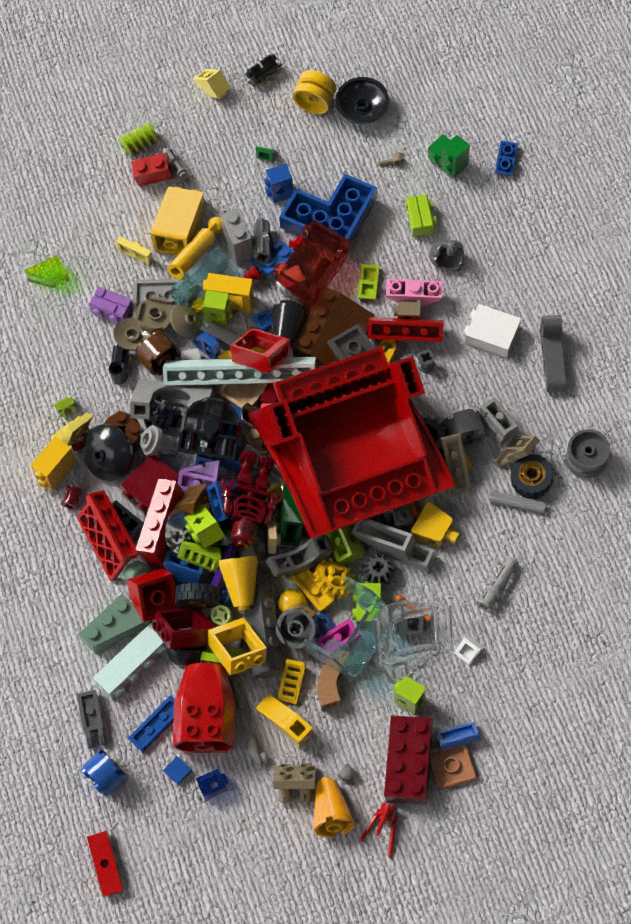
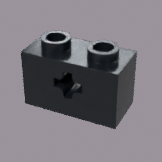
M115 500L112 505L133 544H135L140 538L144 522Z

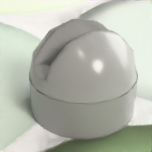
M347 763L337 776L343 781H350L354 777V770Z

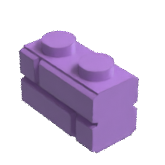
M98 287L89 306L92 314L96 317L102 318L104 316L112 323L117 324L121 320L129 318L133 310V301L130 298Z

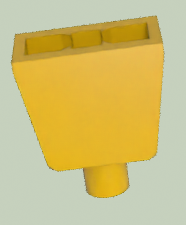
M429 501L426 503L410 532L413 534L415 541L438 548L442 546L444 540L455 544L460 533L451 529L453 519Z

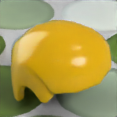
M296 589L283 592L277 602L281 614L293 605H307L304 594Z

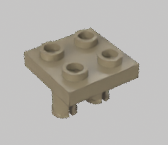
M284 763L275 766L273 789H279V802L284 803V795H286V803L292 801L291 789H299L300 802L305 803V794L306 801L311 802L312 789H315L316 765L302 763L299 766H291Z

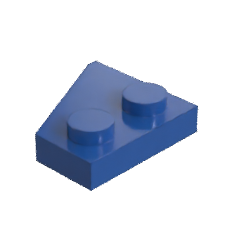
M205 331L192 340V343L210 359H218V356L221 355L220 342L214 335L210 336Z

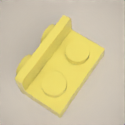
M88 412L81 417L78 416L75 421L71 420L54 433L52 439L55 436L70 446L82 437V433L87 432L93 416Z

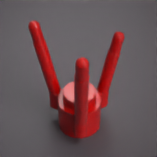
M382 803L381 808L377 809L375 816L359 839L360 842H363L377 819L380 821L376 831L377 836L380 835L384 824L389 825L392 822L388 858L392 857L395 829L398 820L396 815L397 808L393 805Z

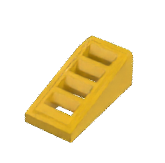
M286 659L277 700L297 705L306 671V663ZM290 668L300 670V672L292 671ZM288 675L298 677V680L289 679L287 677ZM286 684L295 685V686H296V689H295V688H291V687H286L285 685H286ZM284 691L294 693V697L283 695Z

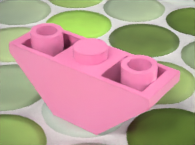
M387 279L386 297L397 303L398 301L403 302L405 300L417 302V299H421V307H425L442 300L443 281Z

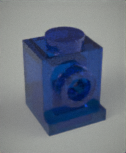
M219 769L196 778L205 802L228 791L226 787L229 784L225 773L220 774ZM212 783L218 784V786L213 789L210 787Z

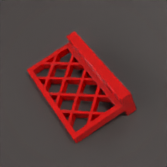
M105 490L88 493L86 496L87 503L78 515L77 520L110 582L117 579L131 559L137 558L139 553L136 551L135 545ZM102 534L104 535V543H102ZM111 550L113 551V559H111Z

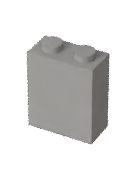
M238 209L221 214L223 235L236 265L239 266L250 262V259L253 257L251 237Z

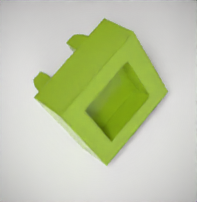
M72 396L53 403L57 411L60 410L63 418L66 417L64 411L67 408L71 409L73 414L75 413L74 407L71 406L74 404Z

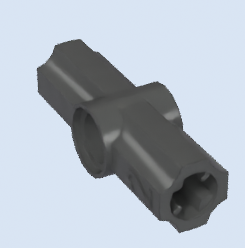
M259 218L256 219L254 224V235L251 236V242L254 248V259L256 263H261L262 265L267 264L271 259V247L274 246L269 221Z

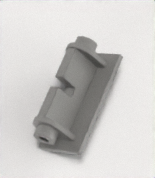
M168 147L164 148L162 152L166 153L171 162L175 183L179 184L192 177V174L175 150Z

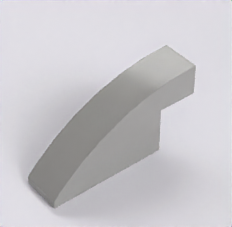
M369 519L356 522L352 531V535L376 550L427 573L430 572L437 557L435 550L416 544L413 534Z

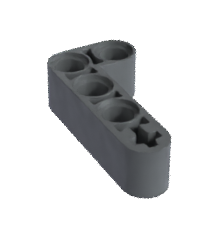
M561 315L542 316L540 338L546 392L566 391L561 339Z

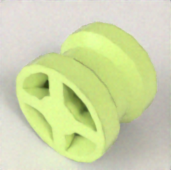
M219 605L213 608L211 618L215 624L224 625L231 622L233 613L229 607Z

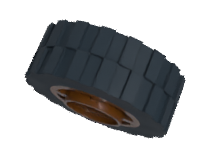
M200 583L181 584L176 586L175 603L187 608H214L219 605L220 588Z

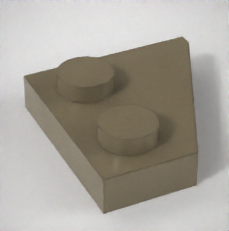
M515 435L493 463L499 468L528 456L535 451L536 445L540 440L536 436Z

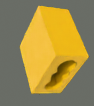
M54 436L30 466L38 480L37 483L44 489L48 487L54 491L77 461L71 447Z

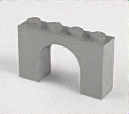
M139 380L130 401L131 418L150 420L151 410L156 405V402L152 399L159 402L163 399L168 403H179L187 406L188 409L195 401L206 397H213V386L164 385V382ZM210 401L208 412L211 411L213 401ZM209 416L204 418L202 421L205 422ZM187 419V423L197 424V420Z

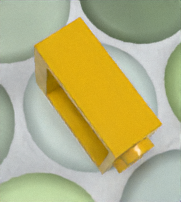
M208 273L207 280L204 279L202 287L205 291L204 299L207 290L229 293L233 310L251 313L255 297L252 279Z
M244 617L208 630V646L230 676L266 662L267 647ZM243 638L252 651L232 658L223 645Z

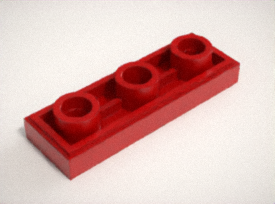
M107 831L88 836L87 841L103 898L123 892ZM104 862H109L107 867H102Z

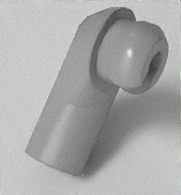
M248 737L246 744L251 758L258 765L267 763V754L265 752L259 754L256 738Z

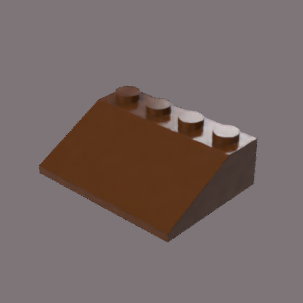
M324 286L292 347L293 357H316L317 367L339 361L327 342L356 324H359L366 334L368 331L369 317H375V315L342 293Z

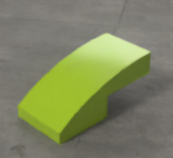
M361 264L358 299L376 300L380 265Z

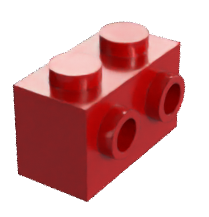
M158 153L151 157L138 158L135 161H131L133 177L139 187L173 179L171 162L166 153Z

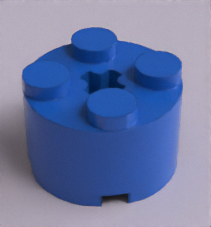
M100 749L80 770L88 779L90 778L95 782L93 786L97 791L107 797L108 795L111 796L128 780V777H126V774L113 759L106 756L107 753L103 749Z

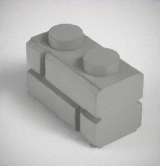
M492 398L479 408L483 425L495 436L499 444L504 443L515 435L519 425L496 398Z

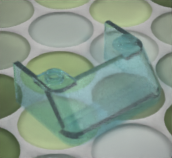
M346 576L345 589L357 596L359 607L366 611L346 643L338 639H331L321 648L306 638L303 642L304 651L345 676L356 678L362 673L393 625L394 613L372 590Z

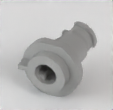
M155 425L149 426L143 433L139 434L141 436L140 445L145 455L153 456L156 452L172 454V456L176 457L175 451H177L179 438L175 439L172 436L162 434V430Z

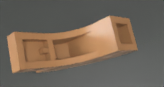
M345 650L333 656L324 665L317 685L321 711L341 706L337 690L340 678L351 670L370 666L371 658L369 652H357L352 657H349L348 651Z

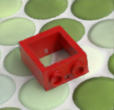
M251 328L230 345L232 362L267 373L273 371L291 355L290 339L255 328ZM256 347L259 349L266 350V352L260 353L253 351L252 349Z

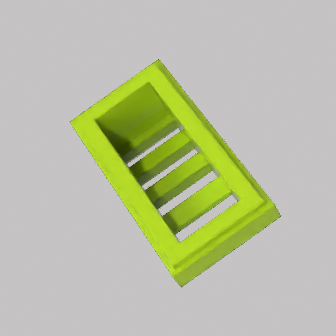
M182 541L177 558L202 568L216 571L221 559V548L208 546L204 549L201 544Z

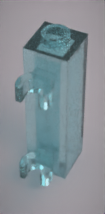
M216 247L173 285L170 292L172 299L179 304L188 303L202 290L204 279L207 280L208 273L220 274L227 268L230 258Z

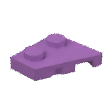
M221 459L181 469L178 477L179 486L186 491L191 486L207 483V487H209L214 482H217Z

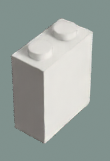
M478 304L477 309H473L471 313L470 326L466 325L463 336H466L465 344L507 358L520 328L521 318Z

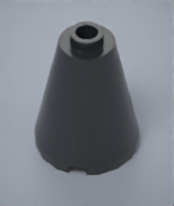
M281 300L277 305L275 303L272 308V334L290 339L291 349L309 316L308 310H304L301 308L300 303L292 300Z

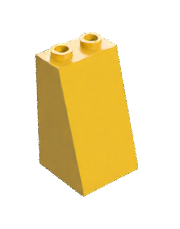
M168 186L150 233L154 251L178 255L195 237L205 203L203 192Z

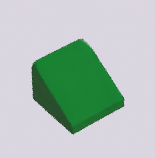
M256 146V158L274 162L276 150Z

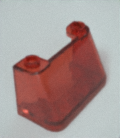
M314 219L310 225H305L302 230L303 239L286 263H278L273 270L274 278L303 306L310 310L313 308L324 286L328 287L343 266L351 245L350 240Z

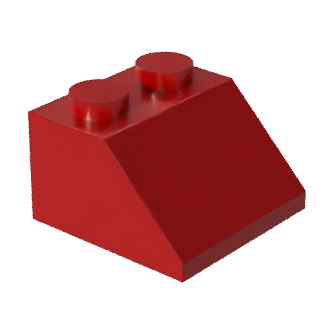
M161 568L127 579L130 599L142 622L155 619L156 611L178 609V605L175 603L176 590L173 573Z

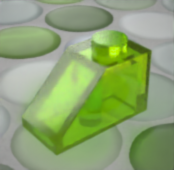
M58 255L24 270L29 282L50 288L62 286L69 281L67 272Z

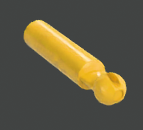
M220 217L211 218L208 222V229L202 228L170 263L168 272L173 278L182 279L215 242V234L218 235L223 232Z

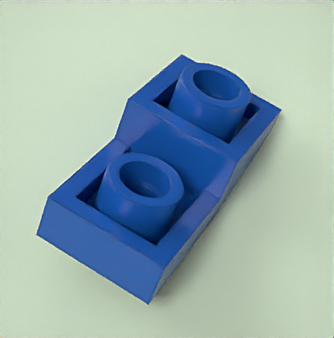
M500 141L495 168L496 174L513 176L518 143Z

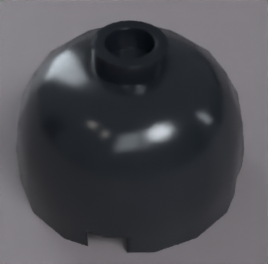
M166 646V652L169 659L175 665L185 668L190 664L200 663L201 654L206 652L207 646L170 650Z

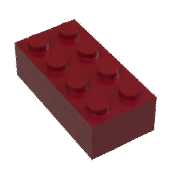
M391 715L384 788L386 802L427 805L434 725L432 718Z

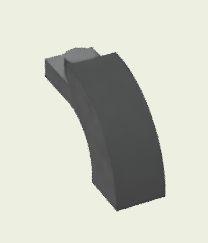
M324 534L309 539L305 544L293 551L271 556L266 562L274 577L285 575L288 578L316 566L335 550L327 535Z

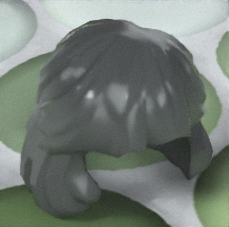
M440 240L432 245L429 260L437 268H447L453 272L459 271V268L464 265L463 245L456 240Z

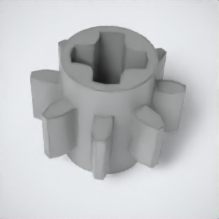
M180 527L175 531L170 530L171 535L169 538H166L170 544L169 548L171 551L176 549L179 552L182 541L192 542L191 538L188 537V531L182 532Z

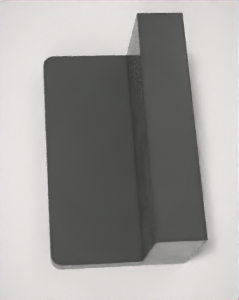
M212 321L207 328L203 326L200 328L201 334L206 331L210 336L214 335L220 342V349L224 351H230V345L240 338V336Z

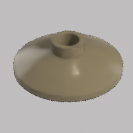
M185 304L176 305L171 310L170 322L174 331L184 339L191 340L196 338L200 333L201 322L195 310Z
M126 318L117 323L113 335L115 342L121 348L136 351L138 343L149 338L151 332L140 328L136 318Z

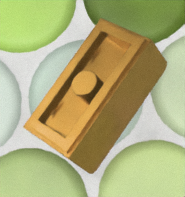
M208 484L188 487L175 505V509L193 514L206 496Z

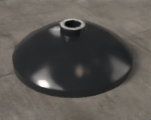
M356 77L346 81L336 94V107L339 113L346 120L357 124H367L378 120L385 114L389 105V95L384 85L369 77Z
M111 424L95 426L86 434L82 445V454L89 471L104 481H114L125 476L133 461L132 446L126 434Z

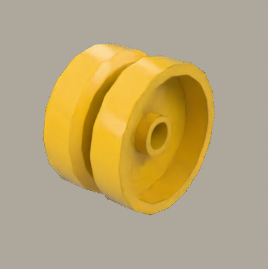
M307 70L301 74L298 85L293 91L292 99L298 107L306 112L324 114L330 107L337 86L329 76L315 70Z

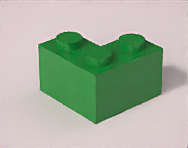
M442 134L428 147L429 160L433 164L440 166L446 174H450L454 178L469 164L470 145L458 135L450 140Z

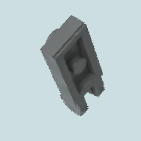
M97 690L76 694L88 748H94L91 732L98 731L101 746L106 745Z

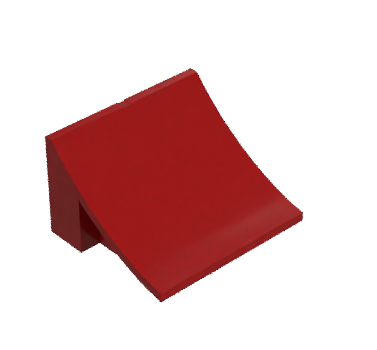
M380 346L274 382L273 386L279 402L248 413L251 423L262 438L289 489L310 539L455 487L450 472L429 429L411 400L413 397L426 393L413 356L388 364L383 347Z

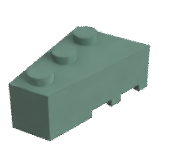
M121 594L79 633L81 641L94 654H97L118 644L119 641L127 637L134 636L135 633L145 629L150 624V621L142 622L133 603Z

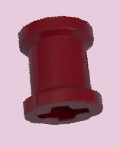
M68 485L66 486L67 492L64 500L61 501V505L67 509L76 510L78 508L79 496L82 495L83 490L79 487Z

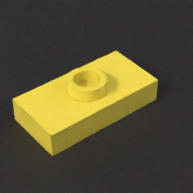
M119 236L116 241L118 251L148 265L151 264L153 257L150 250L144 248L138 242H131Z

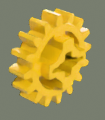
M329 558L327 561L323 559L315 568L316 571L313 575L317 578L314 581L320 584L319 589H324V594L329 592L332 598L337 595L340 599L342 596L347 597L354 589L356 581L353 578L355 575L349 573L351 568H345V563L339 564L337 560L333 562Z

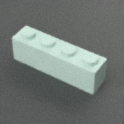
M152 623L93 677L95 683L111 699L115 696H120L125 690L124 687L130 682L136 681L140 675L139 673L144 668L148 669L158 655H163L166 652V645L153 630Z

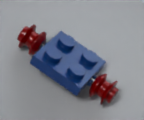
M296 235L295 241L289 240V246L281 240L273 242L271 259L268 263L264 265L256 263L254 257H252L250 261L253 266H250L249 272L243 271V278L252 279L253 286H255V280L262 281V273L271 279L277 273L300 259L298 256L301 255L300 250L307 251L308 243L303 236Z

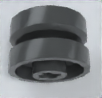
M583 429L576 432L570 438L565 456L569 470L582 478H593L600 475L605 470L608 462L610 443L606 436L593 429Z

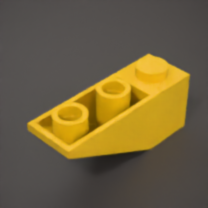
M270 694L255 708L298 748H301L313 735V728L305 720Z

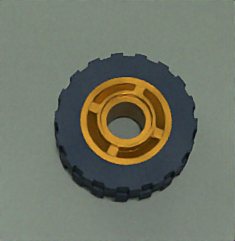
M530 454L513 463V468H511V485L520 496L535 499L539 496H544L549 491V488L552 487L553 468H551L550 462L545 457L543 458L538 454ZM535 474L537 477L530 479L527 475Z

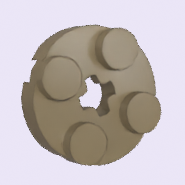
M155 296L140 302L136 311L139 327L149 332L159 330L163 333L167 331V328L171 325L170 313L173 309L169 302L164 298ZM154 312H158V315H159V316H158V317H152V315H150V314H153Z

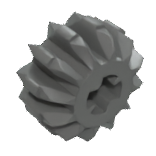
M378 553L375 554L374 559L368 556V562H363L364 569H362V574L365 575L364 580H371L370 583H381V586L382 582L388 585L389 579L394 578L392 572L395 571V566L391 565L392 559L386 560L385 554L379 558ZM376 568H380L381 572H376Z

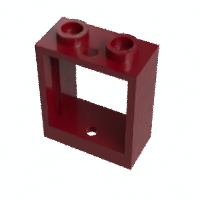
M200 608L156 611L155 620L152 622L153 630L169 650L208 646V630L215 628ZM181 628H191V629H184V630H174V629H181Z

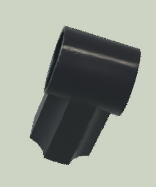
M118 344L113 346L111 364L108 369L113 383L119 385L125 383L128 379L127 367L130 350L123 349Z

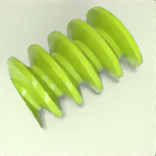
M148 122V125L143 124L142 129L137 127L136 132L131 130L130 136L125 133L124 139L120 136L118 137L119 144L124 153L128 152L131 156H133V149L139 153V146L146 149L145 143L152 146V139L158 143L157 133L150 122Z

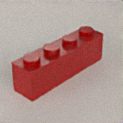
M369 317L368 338L443 342L444 322L443 320Z

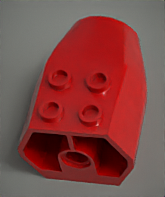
M195 663L185 667L174 701V749L184 753H227L235 748V700L224 666L215 663Z

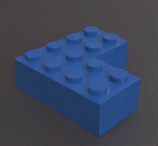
M344 174L328 202L295 189L279 216L280 228L346 255L377 200V187Z

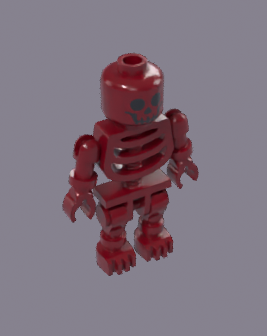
M243 451L240 454L241 472L237 477L236 482L238 484L234 491L246 495L238 496L231 504L234 479L232 478L229 481V486L225 483V477L221 481V488L224 492L222 493V499L224 500L222 511L225 515L231 514V520L236 521L233 523L230 539L236 544V547L246 549L248 546L255 544L257 527L261 523L266 527L272 523V516L277 511L276 506L282 499V494H280L278 499L274 501V490L269 495V504L265 506L259 500H264L268 496V477L270 476V471L274 468L275 462L272 458L262 456L258 460L257 466L259 478L253 481L250 471L256 462L257 454L250 453V451Z

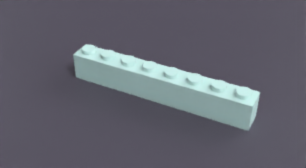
M316 357L287 358L270 373L232 362V359L165 361L163 366L164 385L274 383L316 369Z

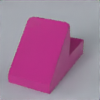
M348 618L316 641L325 656L329 658L344 647L349 649L360 634L351 619Z

